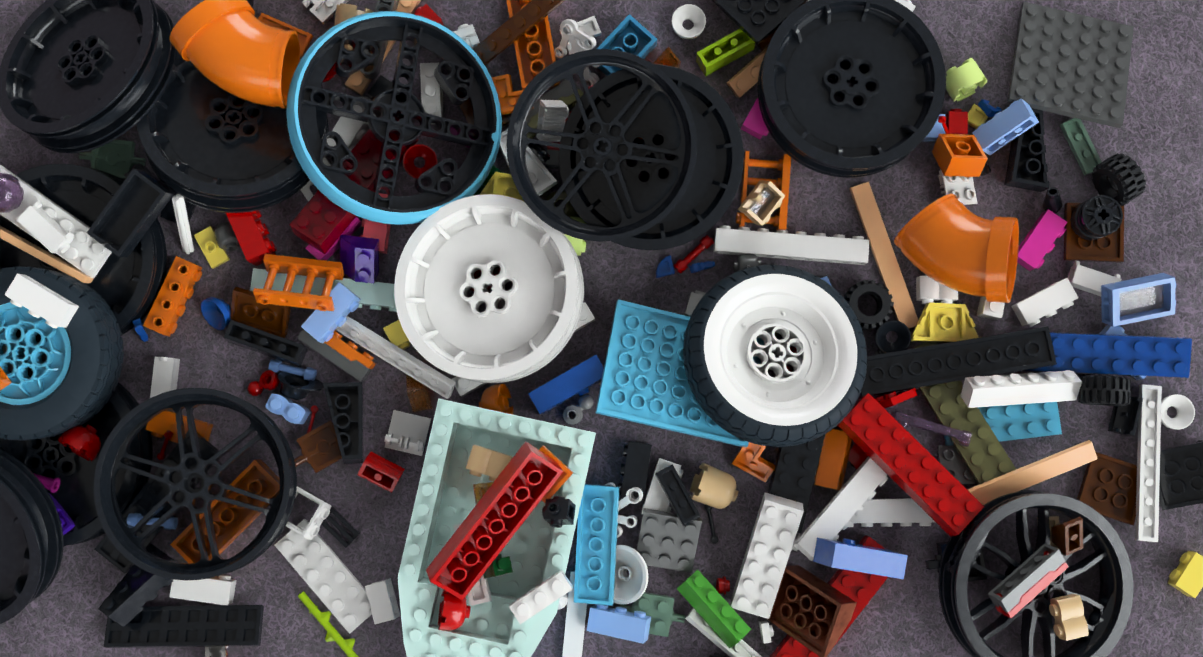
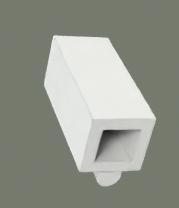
M39 201L34 205H30L17 221L51 253L66 252L71 246L70 243L74 240V234L72 232L67 233L41 208L42 204Z
M1075 260L1068 275V280L1072 287L1101 296V285L1122 280L1119 274L1111 276L1081 266L1080 261Z
M155 356L150 398L177 389L180 359Z

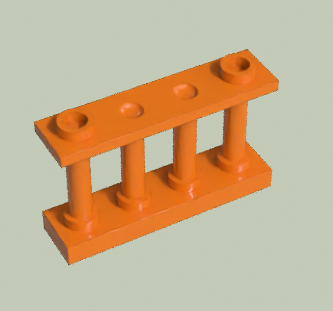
M745 151L740 205L747 198V185L756 186L760 180L771 181L785 197L778 208L777 215L771 217L766 224H772L774 227H777L776 231L786 230L791 157L788 154H783L778 161L749 159L750 151ZM748 167L777 168L780 171V178H777V180L748 177ZM763 197L760 202H756V204L763 205L768 198ZM742 212L736 213V224H739V227H744L745 222L753 223Z
M265 254L263 261L268 275L263 289H253L257 303L334 311L333 299L329 296L334 280H343L344 270L342 262ZM276 273L288 274L283 291L271 290ZM296 275L307 276L302 293L291 292ZM315 277L326 278L321 296L310 294Z

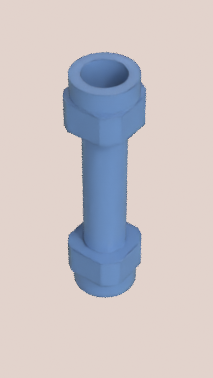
M271 359L268 370L275 373L280 371L303 376L304 380L314 381L317 375L316 369L311 367L303 369L282 364L281 360Z
M129 513L127 524L135 526L144 516H141L140 513ZM153 517L145 525H152L159 518ZM170 517L161 526H164V529L175 530L178 525V519Z

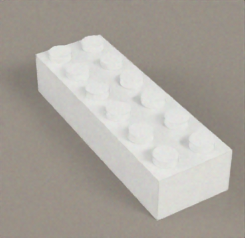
M764 492L731 597L732 608L769 619L804 512L803 503Z

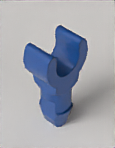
M715 262L694 263L689 266L690 272L695 273L715 267Z
M141 319L133 320L134 329L143 342L148 341V334Z

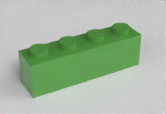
M699 570L690 575L677 588L729 648L740 642L751 630Z

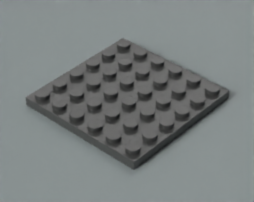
M1023 2L1020 9L1007 103L1023 99L1033 109L1121 128L1124 121L1134 26Z

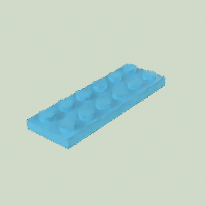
M1057 402L978 407L999 442L1062 434ZM943 429L945 446H954Z
M585 484L577 525L575 603L610 606L614 604L619 486Z

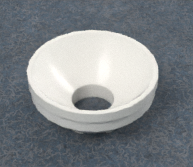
M692 4L680 6L672 16L674 32L684 39L696 38L703 32L706 25L704 12ZM685 20H690L694 26L692 29L686 30L682 23Z
M1174 394L1165 397L1161 401V423L1164 426L1180 430L1188 427L1193 422L1195 408L1187 397ZM1171 406L1177 410V415L1174 418H1170L1167 415V409Z

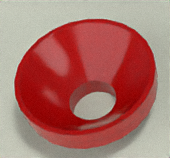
M423 144L411 146L403 156L405 171L416 179L422 173L438 164L435 152ZM418 156L425 160V165L422 168H417L414 165V159Z

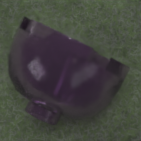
M0 173L1 213H7L18 208L24 195V190L20 186L19 180L13 175Z

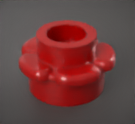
M725 576L716 579V590L719 594L725 596L726 592L730 591V581L726 580Z

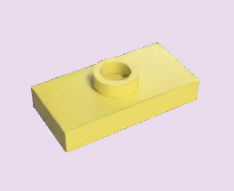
M209 226L195 234L194 237L211 268L214 269L229 261L230 258L225 250L219 248L214 234L215 231L213 227Z

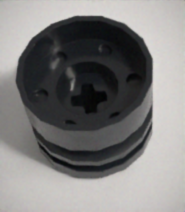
M1105 195L1094 196L1075 207L1071 214V227L1075 234L1082 239L1089 241L1098 240L1117 231L1122 224L1123 213L1119 203L1112 197Z

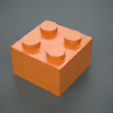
M939 134L932 150V154L943 175L949 177H980L988 159L975 135Z

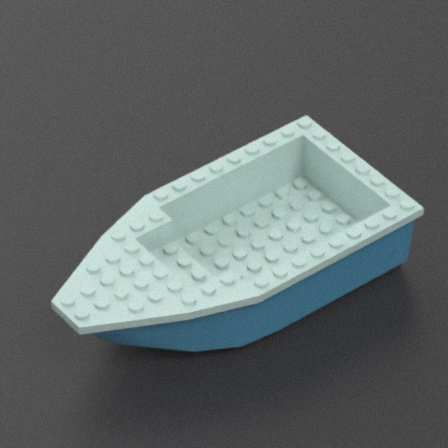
M438 398L398 573L403 642L407 657L532 656L557 614L560 598L522 624L518 622L509 606L512 602L560 570L566 573L596 435L595 432ZM525 441L538 450L544 445L574 472L551 497L553 499L554 496H561L565 499H570L576 505L574 525H562L561 528L551 527L543 519L542 508L545 506V503L541 500L499 553L502 555V558L510 556L513 572L487 578L492 601L470 606L467 594L465 598L467 606H470L469 618H465L463 625L458 629L450 631L438 630L440 602L444 600V597L441 596L443 589L430 582L426 569L455 533L454 525L462 524L493 484V481L489 480L488 475L482 474L481 477L469 474L470 470L466 469L472 446L478 445L514 457Z

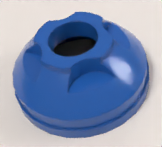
M208 297L201 302L202 315L210 326L217 330H223L229 325L231 308L223 299Z

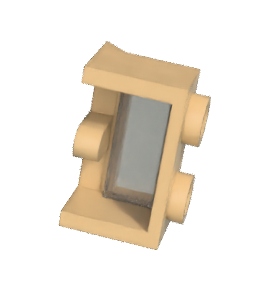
M760 180L737 210L746 215L754 224L763 226L770 220L774 210L781 206L785 195L771 181Z

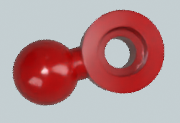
M271 370L265 371L261 375L259 382L252 381L247 387L248 393L252 396H258L262 393L263 388L268 391L274 390L279 384L278 374Z

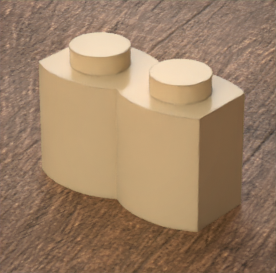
M473 445L466 469L470 470L469 474L481 477L482 474L488 475L489 480L494 482L513 457L485 447Z
M1069 594L1052 598L1049 610L1055 618L1053 628L1056 636L1065 641L1088 636V625L1084 616V607L1080 595Z

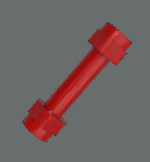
M708 235L704 236L699 241L700 244L683 260L679 259L673 265L680 274L688 268L687 265L704 249L707 250L714 244Z

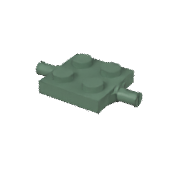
M113 140L104 146L93 149L91 153H79V159L90 160L91 168L105 171L124 180L126 179L124 175L134 165L140 163L145 166L146 164L144 163L146 162L145 158L134 156L135 143L133 141Z
M644 592L631 606L622 604L619 606L627 608L629 612L643 611L647 616H651L649 634L668 637L673 621L685 622V615L674 613L673 605L675 598L671 596Z

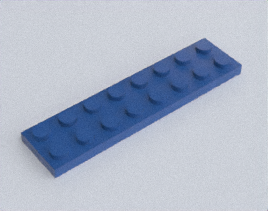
M1050 332L1057 364L1029 369V371L1055 372L1071 370L1075 373L1189 378L1192 338Z

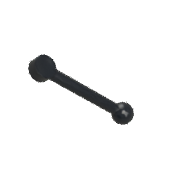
M705 505L704 508L708 514L712 534L711 542L716 544L719 539L715 534L711 514L712 507Z

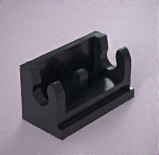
M1130 396V404L1126 406H1113L1108 431L1125 436H1135L1143 398Z

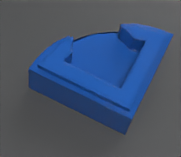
M981 99L978 103L979 107L988 117H994L995 114L1003 111L998 106L994 108L989 105L990 101Z
M671 255L665 257L658 264L656 279L675 274Z

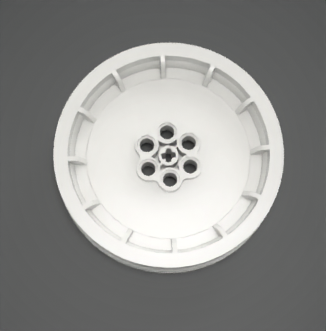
M483 194L453 201L427 217L417 227L406 243L397 265L394 297L397 315L404 333L413 347L428 362L442 371L467 380L482 383H502L526 377L540 370L563 350L572 337L581 315L584 300V281L578 256L565 234L542 221L522 200L504 195ZM499 266L501 271L498 275L494 276L493 270ZM477 270H481L480 278L475 279L474 273ZM512 281V288L506 291L505 284ZM488 286H491V287H492V288H491V289H492V292H491V293L487 292V291H488V289H487ZM474 288L473 296L467 297V291ZM505 300L504 308L498 309V302ZM485 303L486 309L484 312L480 313L479 306L480 304Z

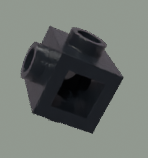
M561 496L546 499L545 506L542 508L543 519L551 527L561 528L562 525H574L576 505L570 499H565Z

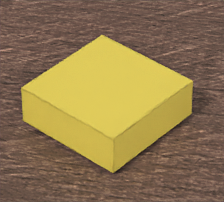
M975 104L972 105L968 112V124L975 129L984 124L988 118L983 110Z

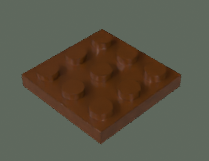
M1081 203L1064 204V220L1067 221L1064 227L1066 229L1064 232V260L1124 262V206H1120L1123 219L1117 231L1098 240L1089 241L1076 235L1071 227V214L1075 207Z
M1095 452L1097 460L1087 464L1077 500L1092 507L1102 516L1134 526L1136 519L1137 465Z

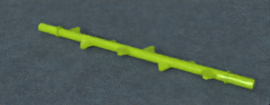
M304 591L299 594L298 598L308 608L309 613H312L327 631L326 642L335 641L348 657H359L353 651L356 640L354 638L344 640L329 622L331 612H321Z

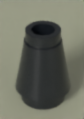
M1050 187L1043 201V208L1045 211L1049 209L1053 213H1057L1062 208V200L1058 188Z

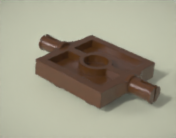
M331 420L296 440L302 451V455L294 459L296 467L306 461L317 474L342 459L334 425Z

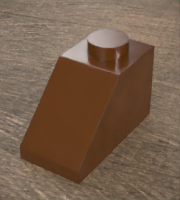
M1081 517L1069 519L1051 527L1052 542L1065 556L1083 549V519Z

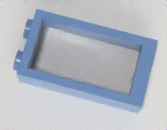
M1160 273L1101 285L1102 322L1115 327L1175 314V277Z

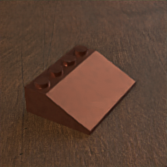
M799 565L786 566L770 617L767 620L819 657H827L851 621L857 602Z

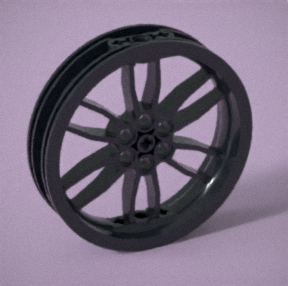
M1021 490L1016 493L1000 496L983 505L984 508L959 535L949 538L939 568V599L944 618L951 633L963 649L972 657H1004L993 650L985 641L1006 628L1022 612L1020 633L1022 657H1033V636L1037 617L1042 631L1044 657H1107L1117 645L1126 628L1132 609L1134 592L1132 568L1121 538L1112 525L1092 507L1063 495L1034 490ZM1038 508V534L1034 553L1045 543L1050 545L1049 509L1062 513L1071 519L1081 517L1083 519V544L1090 540L1095 552L1075 565L1068 567L1012 618L1001 614L997 620L978 634L973 621L995 606L991 598H988L969 611L967 581L971 568L985 575L1004 580L1033 554L1028 535L1027 509ZM1016 512V538L1021 558L1020 563L1016 562L1004 551L985 542L989 531L998 522ZM982 547L994 553L1008 566L1004 575L992 572L976 564L975 560L979 557ZM1060 550L1061 554L1065 559V562L1073 554L1071 553L1065 556L1064 553ZM1097 562L1099 563L1100 594L1098 603L1086 596L1067 591L1063 588L1064 581L1087 571ZM1069 594L1080 595L1081 600L1093 606L1094 609L1087 623L1089 634L1088 636L1080 637L1071 647L1055 656V633L1049 610L1050 600Z

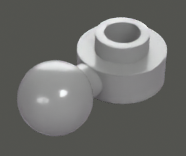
M585 394L579 398L578 405L566 407L563 412L564 420L572 425L579 423L583 417L582 411L588 410L593 406V398ZM571 411L575 412V418H570L569 413Z

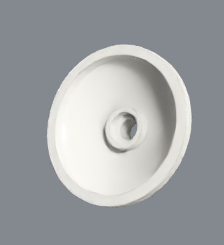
M617 545L614 603L624 605L635 602L643 595L648 584V569L639 552L630 546Z

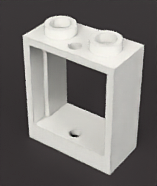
M297 486L296 497L300 493L319 504V507L305 530L289 521L286 527L312 540L318 534L323 520L328 517L331 505Z

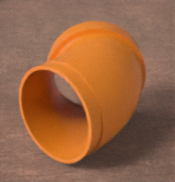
M204 0L177 22L171 31L170 42L185 61H191L207 79L238 98L260 105L287 109L289 86L300 62V42L296 31L275 28L261 22L255 17V11L247 0Z
M951 193L925 207L895 237L894 244L901 249L906 258L916 268L936 282L959 292L986 297L988 302L1010 303L1018 260L1019 224L1017 218L997 216L993 220L982 218L968 210L958 200L957 196Z

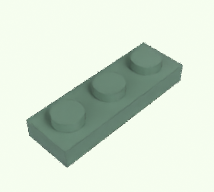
M1073 118L1060 124L1083 175L1092 173L1093 168L1100 164L1101 160L1081 119Z

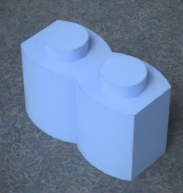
M271 394L265 405L270 412L282 415L288 422L293 424H304L311 413L304 405L293 403L290 398L281 394Z

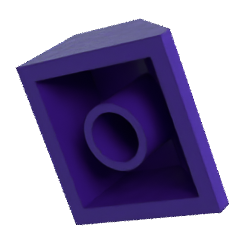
M340 235V262H342L344 273L355 282L375 283L379 274V239Z

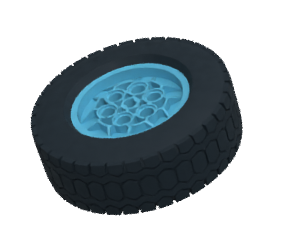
M21 266L0 269V366L12 382L0 391V438L31 440L54 437L73 427L82 426L98 414L105 406L104 404H107L113 395L112 391H115L119 382L118 378H120L123 367L121 366L124 356L122 349L124 348L123 339L120 337L122 335L120 327L116 323L117 319L106 301L94 289L65 273ZM17 273L31 277L79 306L66 328H53L45 323L46 319L30 315L28 313L29 309L24 306L20 308L10 303L11 299L5 296V293ZM18 329L21 331L19 339L16 336ZM37 334H40L41 341L39 343H37L36 341ZM3 345L7 346V351L5 354L2 350ZM44 353L47 356V360L45 362L42 361V355ZM10 364H12L13 371L11 373L8 371V366ZM30 368L33 371V375L31 376V378L28 375V370Z

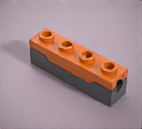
M304 329L297 337L299 340L360 382L366 380L377 364L372 361L374 359L373 356L367 352L363 354L359 352L356 344L351 341L346 343L341 339L343 336L335 330L333 337L324 343L318 342Z

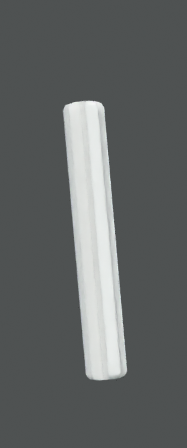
M176 194L172 197L181 246L183 252L190 254V252L194 251L185 200L183 196Z

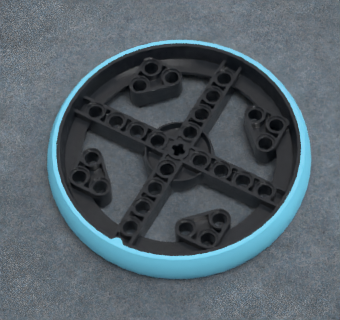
M380 11L358 15L337 24L320 36L308 48L301 58L289 86L286 110L287 127L296 158L310 181L323 195L342 209L358 217L383 224L403 225L421 223L441 207L458 199L473 196L489 175L496 160L502 133V116L494 82L479 56L463 39L448 28L425 17L404 12ZM406 40L412 41L414 47L408 46ZM400 41L392 89L379 93L373 100H368L320 88L325 76L334 64L335 71L340 77H348L374 61L378 54V47L374 42ZM350 44L353 47V50H346L344 48V45ZM419 47L433 52L444 60L436 67L434 76L453 104L462 105L470 98L474 125L425 113L419 99L411 93ZM369 49L372 51L373 55L368 56L364 53L363 50ZM402 59H408L411 65H405ZM340 63H347L350 69H343ZM440 68H445L448 71V75L442 74ZM459 73H464L467 77V80H463L459 76ZM399 77H404L408 84H402L399 81ZM456 91L462 92L464 98H459L456 95ZM396 96H402L404 103H399L396 100ZM313 97H322L323 103L315 102ZM333 101H341L343 107L337 108L334 106ZM359 105L362 108V112H356L353 106ZM373 110H379L382 117H376L373 114ZM316 111L367 122L372 134L382 142L373 191L358 185L347 177L355 172L358 162L338 133L334 131L327 132L321 141L317 127ZM394 115H398V119L400 120L395 121ZM411 119H417L420 122V126H414ZM431 123L437 124L439 131H434L431 128ZM450 128H455L457 135H452ZM468 132L474 133L476 140H472ZM389 133L396 134L398 140H391L389 137ZM421 135L470 146L469 152L459 169L455 160L447 158L422 173L415 181V188L421 194L393 196L403 146L412 144ZM326 139H334L336 146H329ZM385 152H392L394 159H388ZM324 157L330 158L332 165H325L322 159ZM349 162L352 165V169L346 170L342 163ZM443 165H448L451 168V173L445 172ZM383 170L390 172V179H386L383 177ZM421 179H426L429 182V187H423ZM440 183L447 185V192L441 190ZM380 189L387 192V198H382L379 195Z

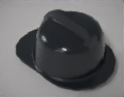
M281 372L277 377L281 381L280 394L294 400L303 399L310 391L324 388L323 383L319 380H304L303 376L287 372Z

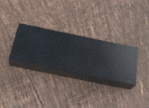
M673 464L655 473L682 526L701 517Z

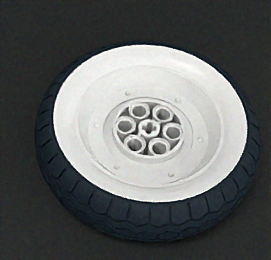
M759 265L739 270L723 278L701 298L686 328L683 360L686 377L694 397L704 412L717 425L728 433L750 443L771 447H786L803 444L823 436L848 415L855 405L865 381L867 350L864 334L854 311L842 295L821 278L798 268L783 265ZM775 333L781 334L782 340L777 339ZM756 338H761L764 341V345L758 344ZM789 346H794L797 349V353H793ZM753 356L758 357L761 360V364L755 363ZM786 364L792 365L794 372L788 371ZM768 370H773L776 377H771L768 374Z

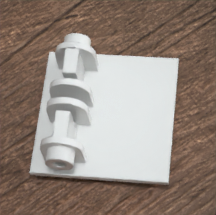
M939 171L940 189L944 188L941 194L953 193L964 205L978 204L973 177L944 176L942 171Z
M393 410L389 431L384 440L386 442L385 448L422 456L431 418Z

